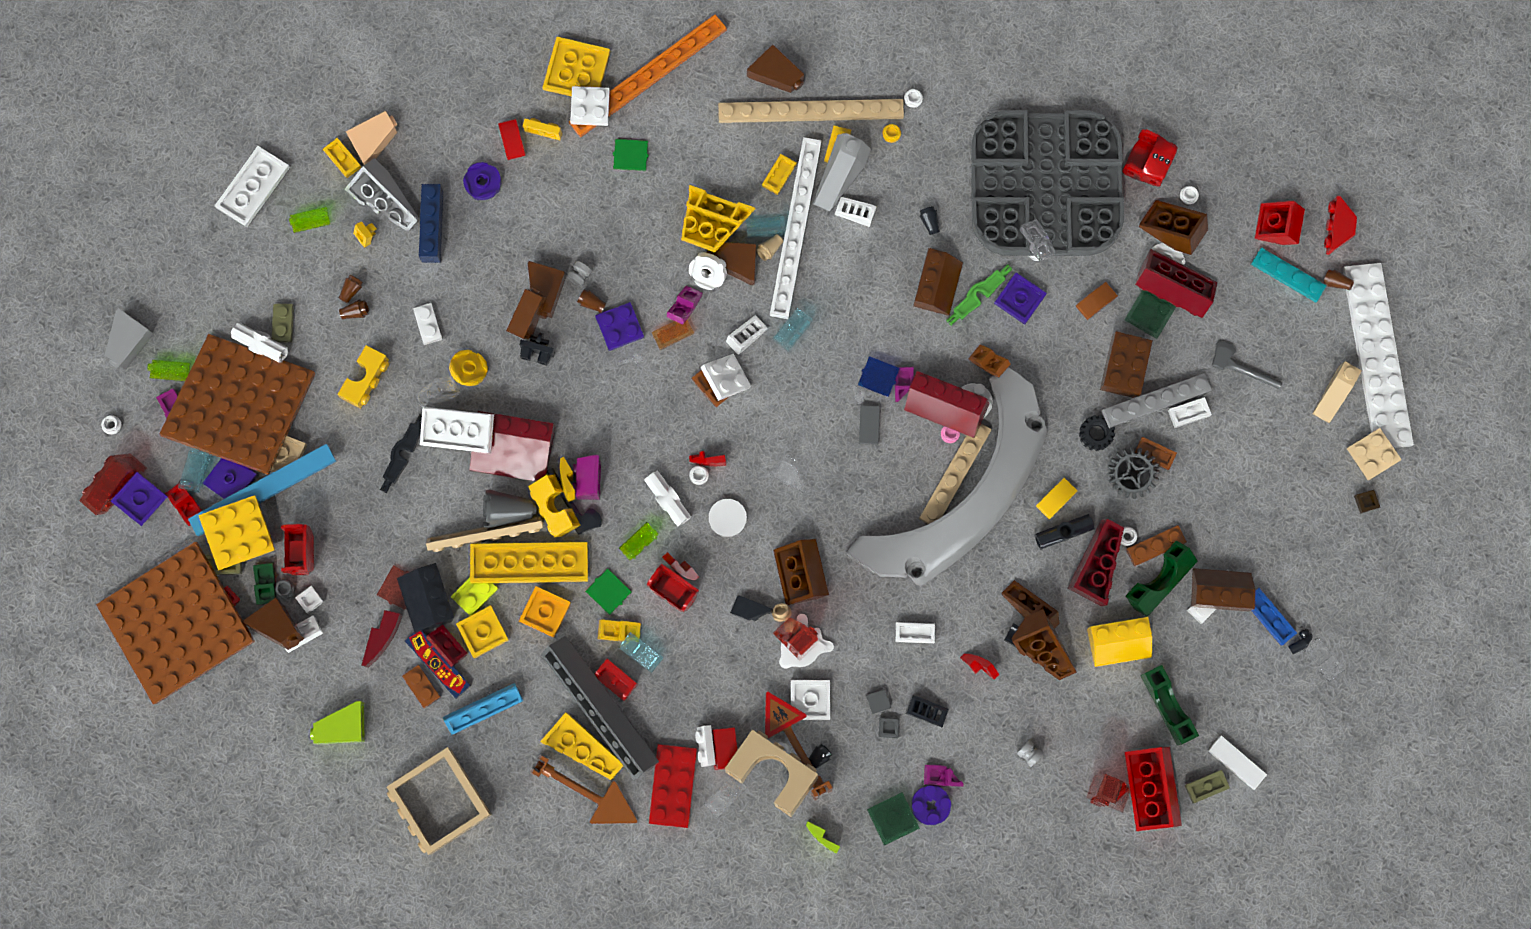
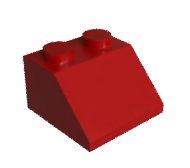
M1295 201L1261 203L1255 239L1280 245L1299 244L1305 209Z

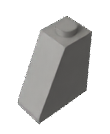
M119 308L115 313L105 356L110 359L108 363L116 369L121 367L126 370L152 337L153 333Z

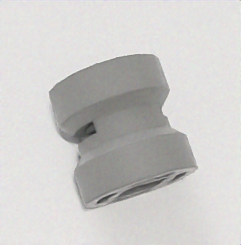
M576 261L573 265L574 269L567 274L566 278L575 285L582 287L585 283V278L591 274L592 270L585 264Z
M1029 739L1016 754L1020 758H1024L1026 763L1032 767L1044 753L1040 749H1036L1034 743Z

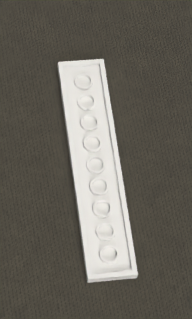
M1381 263L1343 267V274L1354 280L1352 289L1350 291L1346 289L1359 366L1360 370H1362L1361 378L1371 433L1381 428L1394 448L1413 446Z

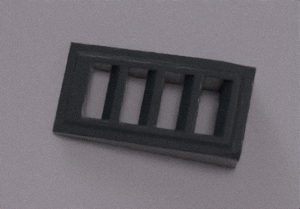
M912 695L905 714L942 728L949 709ZM916 702H919L920 705L917 713L913 712ZM927 705L925 714L923 716L921 715V711L923 709V706ZM931 707L935 708L932 718H928ZM938 710L942 711L940 719L936 721V715Z

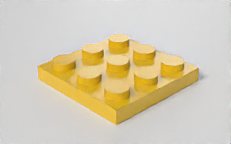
M556 37L542 87L543 90L572 97V86L601 87L611 52L610 49Z
M256 495L198 515L218 570L276 550Z

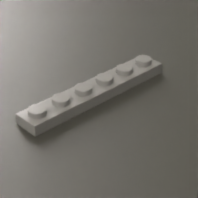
M1204 373L1103 409L1102 413L1108 427L1112 428L1211 392L1212 389Z

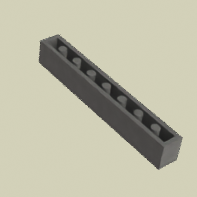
M564 636L549 645L541 656L634 781L653 768L659 762L655 754L649 749L643 738L637 733L631 722L608 694V691L602 686L596 675L575 650L573 644Z

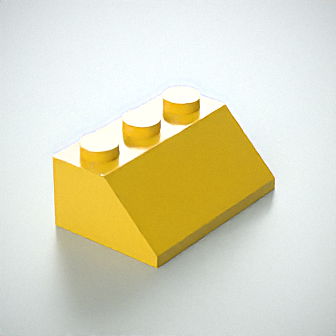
M1148 617L1096 625L1087 629L1094 667L1152 657V633Z

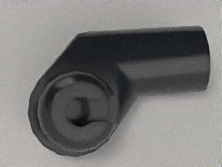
M1308 629L1299 632L1302 639L1288 646L1293 655L1307 648L1313 636Z

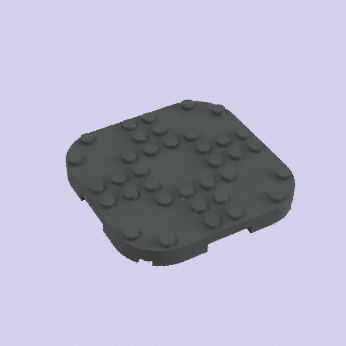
M1005 110L989 115L986 120L977 126L971 144L972 227L979 242L988 250L1005 256H1091L1110 248L1119 237L1124 223L1122 140L1117 127L1106 120L1104 115L1089 110H1065L1064 113H1027V110Z

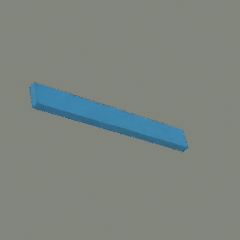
M325 444L190 517L188 520L195 534L199 537L205 532L198 515L256 495L258 503H261L337 461L329 446Z

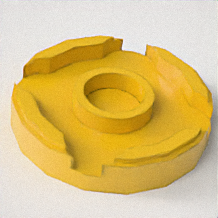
M461 350L455 353L451 359L449 370L451 376L458 383L465 386H475L486 377L488 366L481 354H476L472 350Z

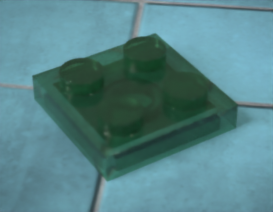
M1142 290L1124 320L1157 339L1176 306L1148 291Z
M903 792L866 809L884 846L920 829Z

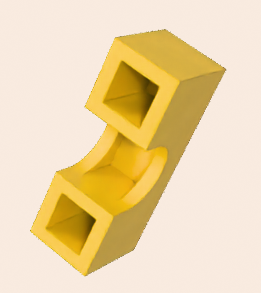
M366 345L356 361L361 367L366 369L365 377L357 382L346 378L337 395L360 409L363 405L365 406L370 399L369 394L372 388L375 389L379 384L380 374L384 373L389 366L387 356Z
M546 475L528 486L530 495L536 501L540 515L545 518L551 535L562 537L581 526L573 509H563L559 512L555 508L554 500L557 495L563 492L555 475Z

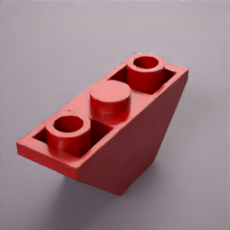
M1336 196L1332 202L1330 201L1328 206V213H1330V219L1326 223L1328 237L1324 241L1327 255H1330L1351 240L1356 233L1357 216L1341 196Z

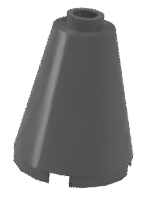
M490 489L484 491L486 493L483 498V517H486V522H483L484 528L532 519V515H536V504H532L531 499Z

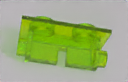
M327 207L293 214L289 218L293 233L331 225Z
M152 360V363L147 365V370L150 371L149 378L185 381L189 374L190 363Z
M646 522L619 549L631 561L636 559V556L644 550L645 546L656 540L659 534Z

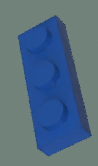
M1257 588L1255 591V609L1252 612L1282 646L1296 635L1297 632L1262 590Z

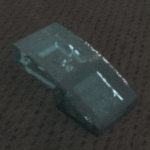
M631 632L619 646L623 652L651 673L664 658Z

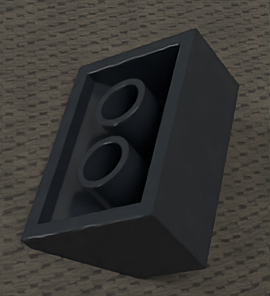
M436 563L417 568L397 578L414 634L453 621L454 616Z

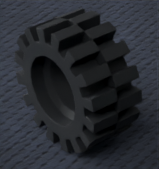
M1093 415L1087 418L1079 429L1081 443L1083 442V446L1089 447L1091 451L1093 449L1095 451L1104 450L1113 442L1115 437V427L1109 428L1102 415ZM1094 426L1101 427L1104 431V437L1100 440L1093 439L1090 435V429Z

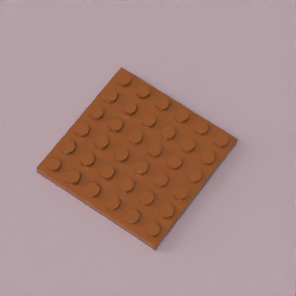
M208 334L159 434L161 437L269 475L313 381L315 372L284 360L283 362H277L266 355L254 353L245 346Z
M198 542L187 546L96 604L152 704H157L255 642Z

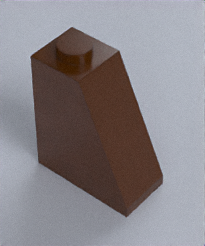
M774 45L747 68L748 78L789 93L799 90L804 84V73Z
M724 243L716 252L707 250L708 254H712L725 261L727 274L749 285H754L756 244Z
M529 261L530 290L532 287L543 292L542 296L546 297L540 318H552L566 279V274L564 271Z
M533 287L531 290H524L508 325L507 332L522 339H530L534 335L546 297L542 296V291Z
M274 598L243 620L251 630L287 650L296 647L299 642L305 639L285 606L277 598Z

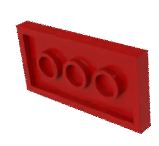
M658 744L656 758L659 762L655 765L649 824L688 828L697 748Z

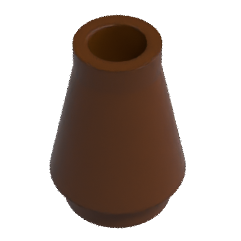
M1329 269L1325 275L1324 284H1327V287L1350 291L1354 280L1336 269Z
M349 275L348 278H345L338 298L348 304L362 288L363 282Z
M585 289L577 301L581 304L580 306L602 313L606 305L592 291Z
M359 299L339 309L340 317L342 320L365 318L366 315H369L367 302Z

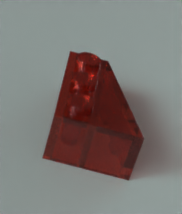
M131 453L111 455L104 461L103 468L94 475L90 486L83 490V496L79 501L95 515L106 514L114 505L111 502L112 498L136 472H144L147 467Z
M792 618L786 620L773 632L799 661L818 642V633L811 626L807 627L805 624Z
M1100 774L1094 776L1086 798L1091 799L1090 803L1095 806H1107L1123 813L1130 790L1126 787L1127 785L1124 781L1107 774Z

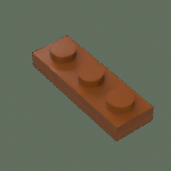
M1179 525L1127 548L1126 551L1135 567L1165 553L1175 541L1182 544L1187 543Z

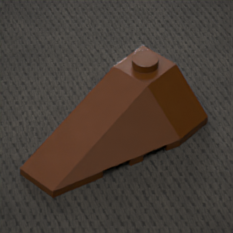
M1044 609L1026 616L1012 637V641L1019 653L1031 658L1033 663H1038L1044 667L1046 672L1058 680L1077 673Z

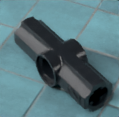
M1087 514L1036 533L1034 536L1038 547L1042 550L1095 530L1092 518ZM1060 528L1068 529L1069 536H1063L1060 533Z

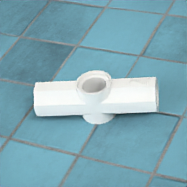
M237 323L231 331V338L247 345L248 349L254 353L266 355L277 362H283L288 355V347L271 339V336L265 332L253 330L242 323Z
M658 470L644 480L656 496L655 499L664 511H667L678 527L691 518L680 502L677 493L671 486L669 487Z

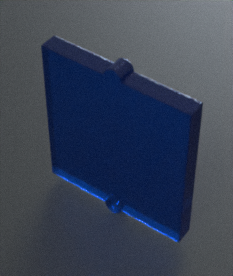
M869 356L865 368L861 370L863 373L858 386L889 397L893 385L896 384L895 380L900 368Z

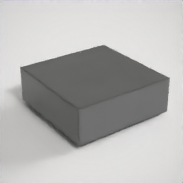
M885 689L866 695L872 714L891 708Z
M880 717L878 737L898 738L899 718Z

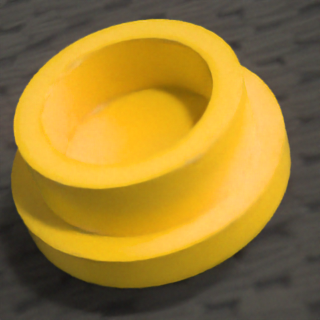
M894 124L885 126L882 132L883 138L890 143L898 141L901 136L900 128Z

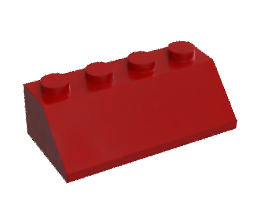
M1170 747L1124 752L1136 831L1182 826Z

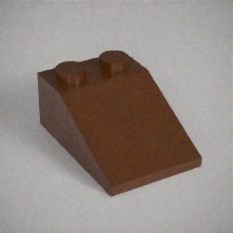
M1155 200L1140 222L1139 228L1173 250L1192 255L1208 231V219L1205 213Z

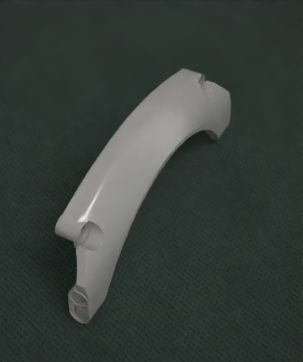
M1009 367L999 378L994 375L989 378L998 405L999 429L997 443L985 474L964 501L940 519L921 528L895 535L860 536L847 550L846 554L872 574L876 573L879 577L906 578L909 576L914 584L921 586L939 575L970 551L1009 509L1029 477L1045 441L1048 430L1044 419L1039 416L1040 409L1033 384ZM1041 426L1040 429L1034 430L1035 427ZM919 571L922 572V574H921L920 576L915 577V574H916L917 572H919Z

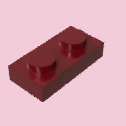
M443 624L426 637L451 667L468 654Z

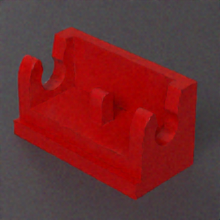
M608 659L605 660L595 673L597 679L623 701L638 686L635 681Z
M735 727L712 730L716 764L714 765V770L725 769L737 752Z

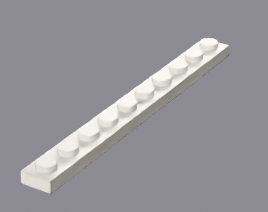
M803 137L770 310V316L789 318L822 140Z

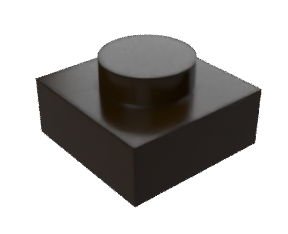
M1375 490L1354 496L1360 514L1381 508Z

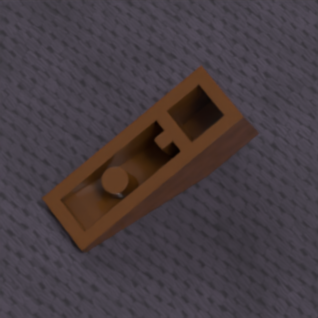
M1015 580L1001 593L1024 618L1044 609L1054 628L1060 624L1059 612Z

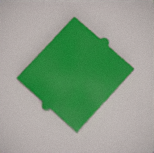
M615 139V151L612 153L614 156L613 169L646 171V162L649 157L647 154L648 141Z
M609 569L599 578H595V582L585 591L609 615L619 605H623V601L632 593Z

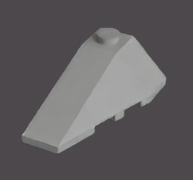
M847 133L837 135L813 205L826 211H831L865 167L871 151L862 140Z
M375 158L365 164L345 188L358 203L363 206L365 204L370 205L374 208L373 211L379 214L382 212L388 216L389 221L407 231L419 220V217L390 173Z

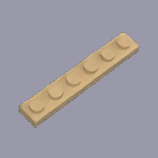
M981 424L975 438L966 435L921 514L920 520L930 524L944 515L992 429Z
M542 516L491 528L482 527L427 538V550L438 552L444 550V547L452 546V548H459L465 543L479 544L485 539L494 541L501 539L505 535L515 537L520 535L521 532L535 533L543 528Z

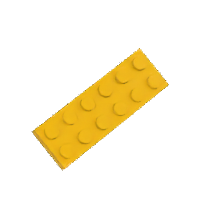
M587 542L470 544L471 584L588 582Z

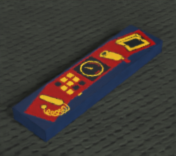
M423 631L415 634L412 633L405 642L455 699L471 687L454 666L451 667L433 647Z

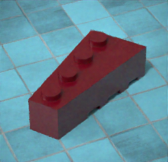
M1109 519L1100 521L1067 589L1099 606L1108 605V596L1113 583L1112 578L1116 569V559L1120 550L1124 527Z

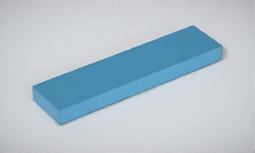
M513 683L444 716L443 720L451 735L522 702L523 698L516 684Z

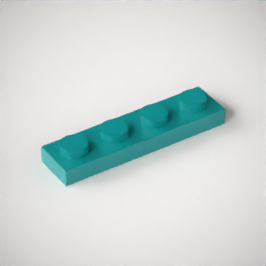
M1262 247L1251 263L1252 266L1315 303L1319 300L1327 286Z

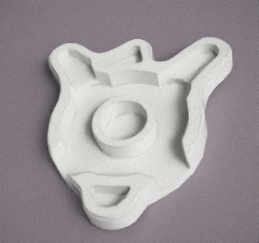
M799 614L794 629L788 632L781 642L779 664L784 669L809 666L820 654L833 651L834 645L832 642L822 638L819 628H814L812 631L808 630L807 616Z

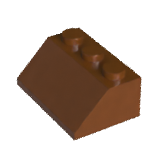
M928 248L913 307L949 316L963 262L947 252Z
M816 539L798 540L773 550L787 606L816 600L829 595Z
M1192 569L1191 607L1247 612L1255 609L1256 589L1252 573Z

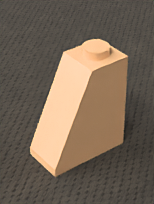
M386 111L346 131L364 165L372 159H376L397 134L395 129L397 123L392 115L388 116Z

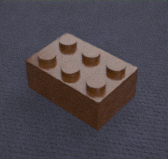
M1115 331L1111 337L1100 390L1130 398L1139 397L1142 392L1153 340Z

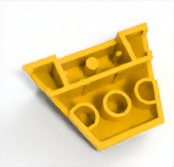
M689 185V198L686 203L687 211L684 218L681 240L716 252L751 215L755 207L741 202L736 204L707 194L706 190Z

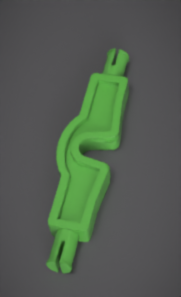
M1007 264L1000 272L996 270L984 282L973 285L968 291L966 298L954 308V314L946 320L947 323L952 326L959 318L963 320L969 313L981 305V301L976 296V293L980 292L989 298L1005 281V276L1012 271V268H1009Z

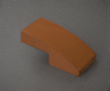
M1105 282L1080 301L1076 308L1089 320L1100 312L1102 308L1115 300L1118 295Z
M979 345L968 358L972 363L998 378L1011 364L1008 359L996 355L992 349Z
M702 370L691 378L715 407H718L727 399L724 398L718 401Z

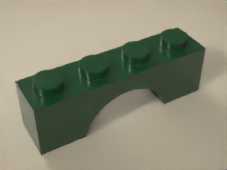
M1175 541L1163 554L1164 564L1159 575L1149 583L1142 584L1138 582L1125 596L1132 607L1146 617L1150 615L1198 562L1191 549L1178 541Z
M1163 665L1140 675L1176 745H1182L1198 737L1199 734L1191 719L1184 713L1175 698L1171 681Z

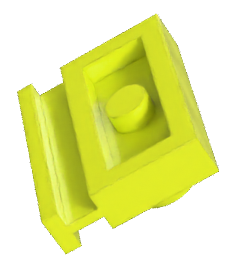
M469 577L451 598L471 616L480 609L498 588L493 583L471 584Z

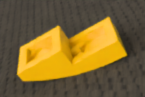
M562 457L560 458L561 485L567 501L570 502L575 499V490L570 483L573 481V471L565 458Z
M1063 478L1036 507L1050 519L1078 490Z
M601 619L599 620L598 640L639 643L641 623Z

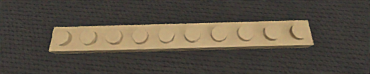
M903 99L718 103L719 123L904 118Z

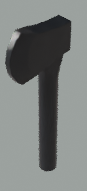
M553 468L549 469L547 474L555 475L562 488L561 480ZM564 492L560 493L568 509H573L581 525L575 529L578 535L601 527L602 519L596 510L589 508L582 515L574 502H568Z

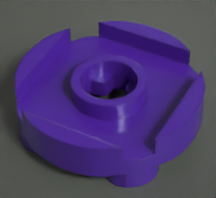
M479 162L467 169L463 178V184L467 193L473 199L488 200L499 193L501 176L494 166L488 165L485 162ZM483 177L484 180L487 179L485 185L477 183L480 181L479 178Z
M929 785L920 788L912 798L911 808L913 815L919 822L925 825H937L945 821L949 816L951 800L948 794L938 786ZM934 800L937 809L935 811L933 809L927 810L928 805L926 802Z

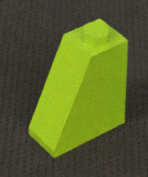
M356 701L313 723V728L310 729V738L313 740V743L365 742L364 702Z

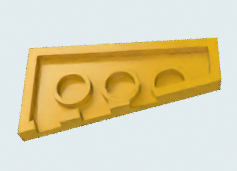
M565 712L540 741L610 780L624 767L606 746L568 712Z

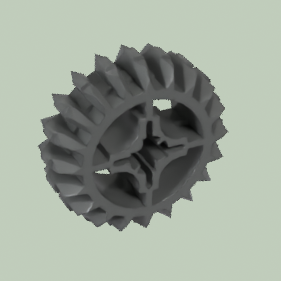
M1130 447L1131 453H1128L1127 449L1124 448L1123 452L1125 455L1122 456L1117 452L1116 455L1119 459L1111 458L1115 465H1108V468L1113 469V472H1107V475L1114 478L1108 481L1109 483L1116 482L1112 487L1113 490L1120 487L1119 495L1126 491V498L1132 493L1133 499H1136V493L1139 492V495L1144 497L1143 490L1150 494L1149 485L1152 488L1156 487L1152 480L1159 481V478L1154 477V474H1159L1160 470L1153 469V467H1157L1159 464L1157 462L1151 463L1155 457L1150 456L1147 458L1149 454L1147 450L1142 455V448L1140 447L1137 453H1134V447ZM1131 457L1141 458L1147 465L1137 467L1133 464ZM1126 460L1127 470L1117 475L1119 465L1122 461ZM1130 464L1135 470H1140L1136 477L1137 482L1132 475L1128 476V472L1131 469ZM1149 470L1148 480L1141 486L1140 476ZM1131 479L1136 488H1127L1120 481Z

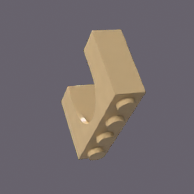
M752 730L725 767V771L731 777L743 783L755 765L763 760L774 759L784 764L789 772V779L775 800L774 805L792 817L817 781V770L810 764L805 766L799 762L801 759L795 754L790 753L789 755L783 751L784 747L779 743L768 741V737L763 732Z

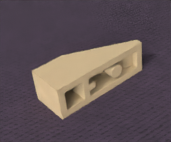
M1346 361L1338 366L1313 414L1330 423L1353 388L1362 370Z

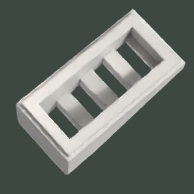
M841 197L835 215L870 227L877 206ZM844 203L848 204L846 211L842 212ZM851 205L855 207L852 214L849 213ZM858 208L862 209L859 216L856 215ZM865 210L869 211L867 218L863 217Z
M755 315L728 335L726 342L739 355L766 332L768 328ZM754 323L759 331H756L751 324ZM747 328L752 332V336L747 332ZM741 333L747 338L746 341L740 335Z

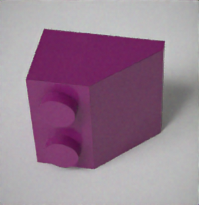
M599 455L577 458V464H573V475H576V483L572 485L576 498L579 500H600L601 460Z

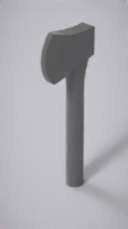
M1224 341L1216 343L1213 367L1220 370L1225 368L1232 369L1280 389L1282 382L1233 361L1231 357L1236 353L1233 345Z

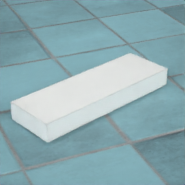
M1219 736L1208 749V752L1253 790L1258 787L1267 775L1223 736Z

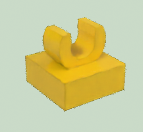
M361 221L355 224L353 234L365 248L371 244L372 236L376 234L374 231L377 228L373 223L365 226Z

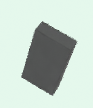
M860 406L859 444L878 445L880 406Z

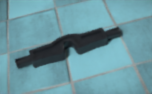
M419 413L414 424L410 423L403 438L392 448L391 461L383 475L385 481L380 491L387 493L391 484L397 482L400 474L407 466L408 460L400 456V452L402 450L410 453L415 451L421 435L422 414Z

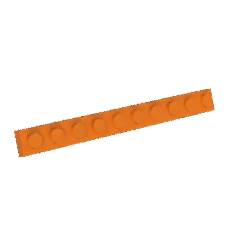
M716 14L612 89L609 96V117L727 31L726 26ZM569 121L570 126L580 138L597 126L574 125Z

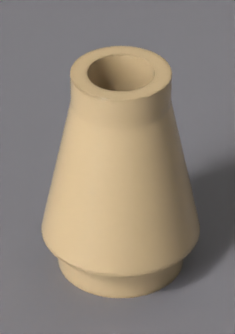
M776 234L759 244L756 253L762 260L767 261L773 257L784 241Z

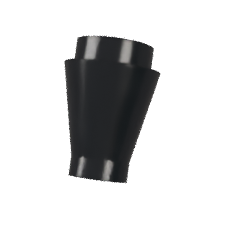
M934 206L920 210L921 215L919 217L928 230L929 235L939 233L938 215Z
M821 743L819 746L816 745L808 759L812 766L817 769L831 760L830 757L833 754Z

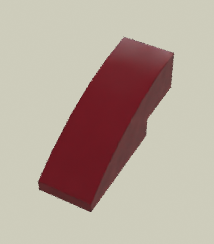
M384 610L380 628H371L361 666L369 668L385 652L399 628L402 619L401 614Z

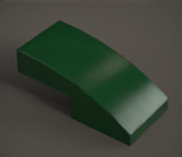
M274 562L253 565L256 605L266 604L276 598Z

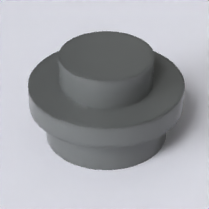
M282 579L275 585V593L280 598L287 599L294 594L295 586L288 579Z

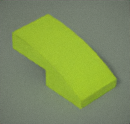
M807 821L806 827L812 836L824 847L837 854L840 846L822 838L826 830Z

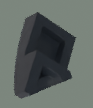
M737 595L730 613L749 621H757L760 617L773 613V609Z

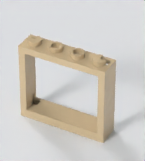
M448 747L387 786L389 799L392 803H397L399 815L403 820L406 818L410 824L407 826L412 836L416 835L420 841L418 846L423 853L427 852L428 855L433 854L492 815L451 748ZM445 758L479 812V815L431 845L398 793L397 788Z

